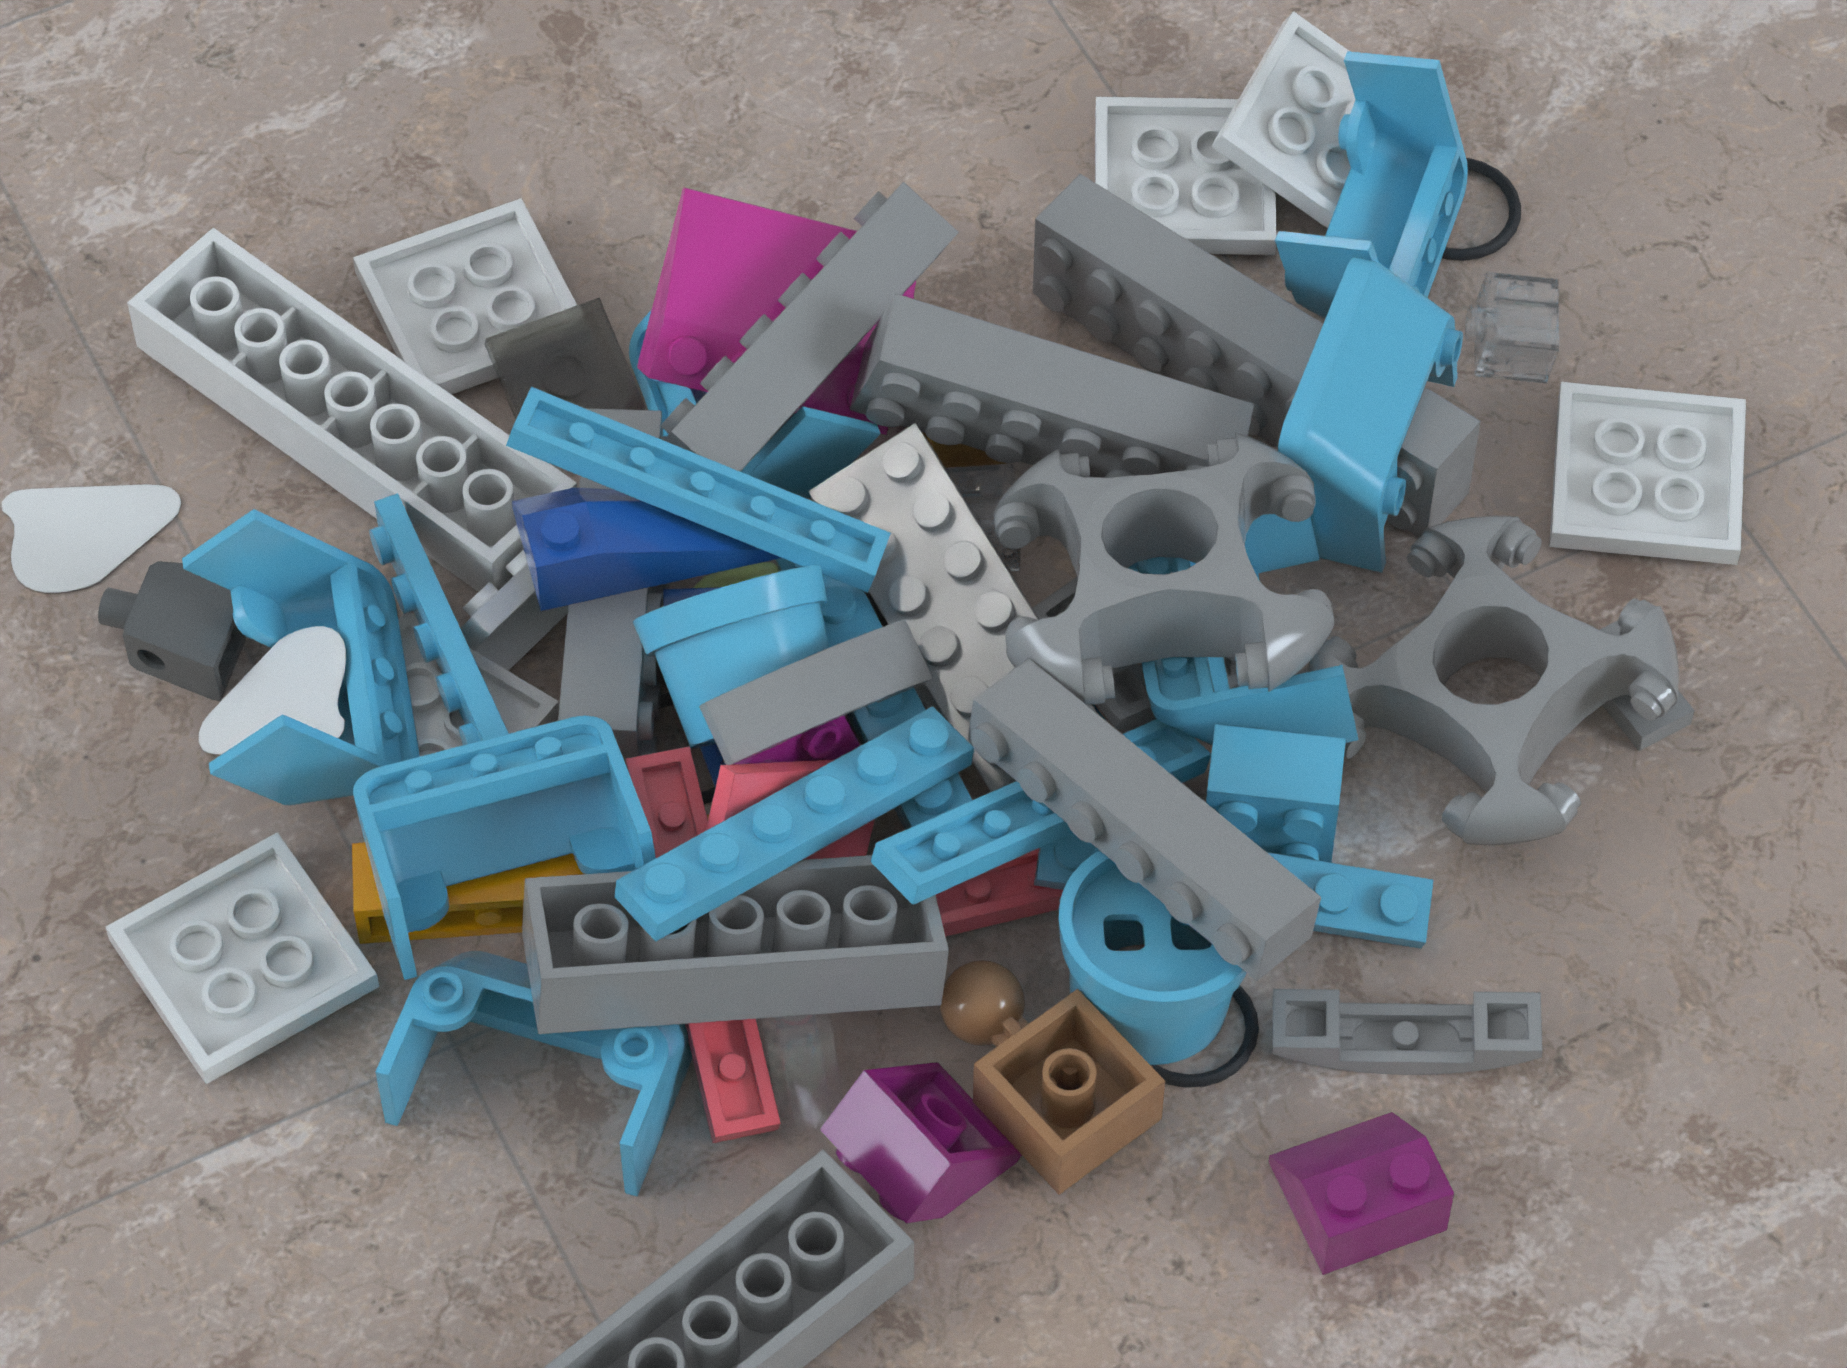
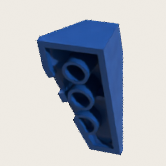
M569 488L512 501V509L541 611L781 558L614 489Z

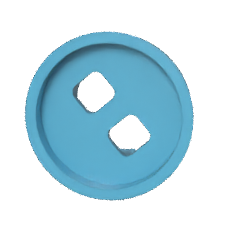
M820 565L793 568L724 586L661 607L633 621L646 655L655 656L691 749L716 744L699 708L701 704L829 648L820 607L827 603Z
M1100 850L1092 854L1076 868L1063 889L1059 904V930L1062 953L1069 968L1070 994L1078 989L1150 1065L1178 1062L1197 1054L1207 1047L1220 1032L1225 1022L1233 992L1239 987L1247 973L1238 965H1232L1225 961L1216 951L1214 945L1189 924L1176 920L1169 913L1165 904L1140 883L1128 880L1119 871L1116 863ZM1144 945L1141 950L1116 951L1128 946Z

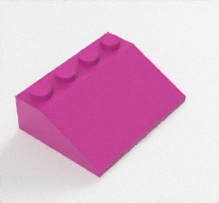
M683 187L637 368L650 379L708 392L700 383L724 356H727L735 363L747 350L739 341L757 320L765 314L774 321L785 309L778 299L802 273L812 280L824 268L816 258L840 232L851 239L857 230ZM916 281L903 296L914 299ZM876 325L800 408L804 406L873 423L865 414L850 410L864 347ZM877 424L880 433L887 435L888 427Z

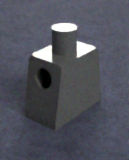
M157 561L149 566L138 594L108 587L104 591L99 605V623L123 629V640L129 664L136 670L211 700L222 701L247 638L240 632L234 622L231 591L183 569V563Z

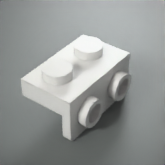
M524 549L505 567L513 577L500 590L489 582L463 607L465 612L471 617L460 628L469 648L506 670L511 669L568 613V605L544 611L540 610Z

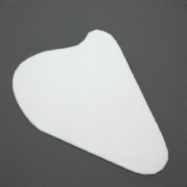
M150 484L38 488L14 491L1 502L2 511L14 523V539L11 551L13 571L17 579L25 587L38 592L61 593L92 586L100 582L175 518L181 506L180 496L170 487Z
M315 626L295 631L280 639L202 722L199 731V744L202 750L210 754L222 755L282 714L336 738H340L344 732L345 720L339 713L338 698L346 667V648L340 634L332 628Z

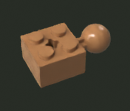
M985 960L966 963L952 972L945 981L940 1011L947 1028L960 1040L972 1045L986 1046L994 1044L996 1046L995 1049L974 1063L973 1103L1058 1195L1162 1120L1165 1080L1078 989L1031 1023H1028L1023 1018L1025 997L1022 986L1009 969L996 962Z

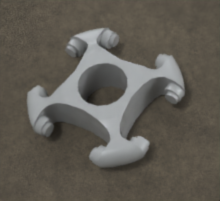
M1235 432V438L1216 439L1215 444H1207L1209 467L1153 475L1098 478L1090 477L1088 456L1079 457L1078 453L1059 454L1058 449L1044 457L1024 472L999 501L993 513L995 534L1000 543L1009 549L1022 548L1039 536H1051L1058 539L1068 551L1078 577L1073 601L1068 609L1059 615L1040 620L1031 617H1020L1010 622L1005 635L1006 655L1009 661L1016 668L1030 658L1086 705L1105 703V699L1115 698L1112 668L1168 657H1235L1238 686H1248V689L1268 688V692L1272 691L1301 670L1321 649L1335 624L1330 599L1327 598L1323 591L1310 589L1298 595H1280L1268 590L1258 580L1245 549L1246 534L1252 522L1266 514H1276L1278 517L1291 522H1300L1308 519L1313 514L1316 504L1312 479L1298 464L1275 448ZM1155 557L1183 558L1196 563L1186 570L1166 575L1142 574L1128 569V567L1136 562Z
M1516 516L1470 517L1425 528L1421 536L1411 546V552L1407 555L1409 564L1424 577H1431L1432 575L1443 577L1448 573L1454 578L1431 614L1404 638L1383 653L1376 661L1363 668H1358L1355 661L1357 655L1353 647L1338 636H1333L1330 640L1327 639L1321 649L1309 661L1308 672L1343 665L1359 739L1345 743L1344 756L1346 758L1354 757L1362 748L1367 735L1364 728L1369 726L1385 728L1414 740L1448 759L1486 792L1483 797L1475 792H1470L1465 796H1455L1448 803L1442 815V821L1447 824L1448 830L1469 845L1519 844L1562 833L1577 815V808L1581 805L1579 796L1570 787L1560 782L1555 785L1543 783L1537 790L1529 786L1535 773L1554 747L1588 715L1607 701L1621 695H1630L1632 697L1630 702L1634 710L1650 721L1663 717L1670 708L1677 704L1679 683L1678 654L1672 630L1662 608L1654 606L1646 600L1640 601L1637 598L1630 600L1618 618V625L1621 626L1620 635L1617 636L1604 633L1593 626L1538 602L1502 571L1505 564L1510 568H1515L1519 564H1529L1539 552L1542 540L1536 536L1535 530L1522 523L1519 517ZM1488 657L1511 658L1530 666L1541 676L1538 684L1523 696L1498 705L1472 703L1455 696L1444 686L1449 677L1464 665Z

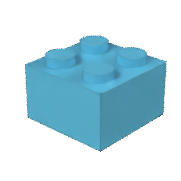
M1215 724L1206 803L1268 853L1331 863L1340 803L1346 738Z

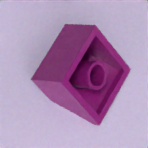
M938 1062L863 1070L820 1129L836 1147V1155L839 1160L852 1171L861 1174L879 1194L878 1198L882 1207L889 1214L904 1221L906 1224L945 1217L1015 1165L1022 1156L973 1103V1099Z
M1393 1112L1269 1155L1268 1162L1323 1275L1447 1231L1454 1191L1426 1136Z

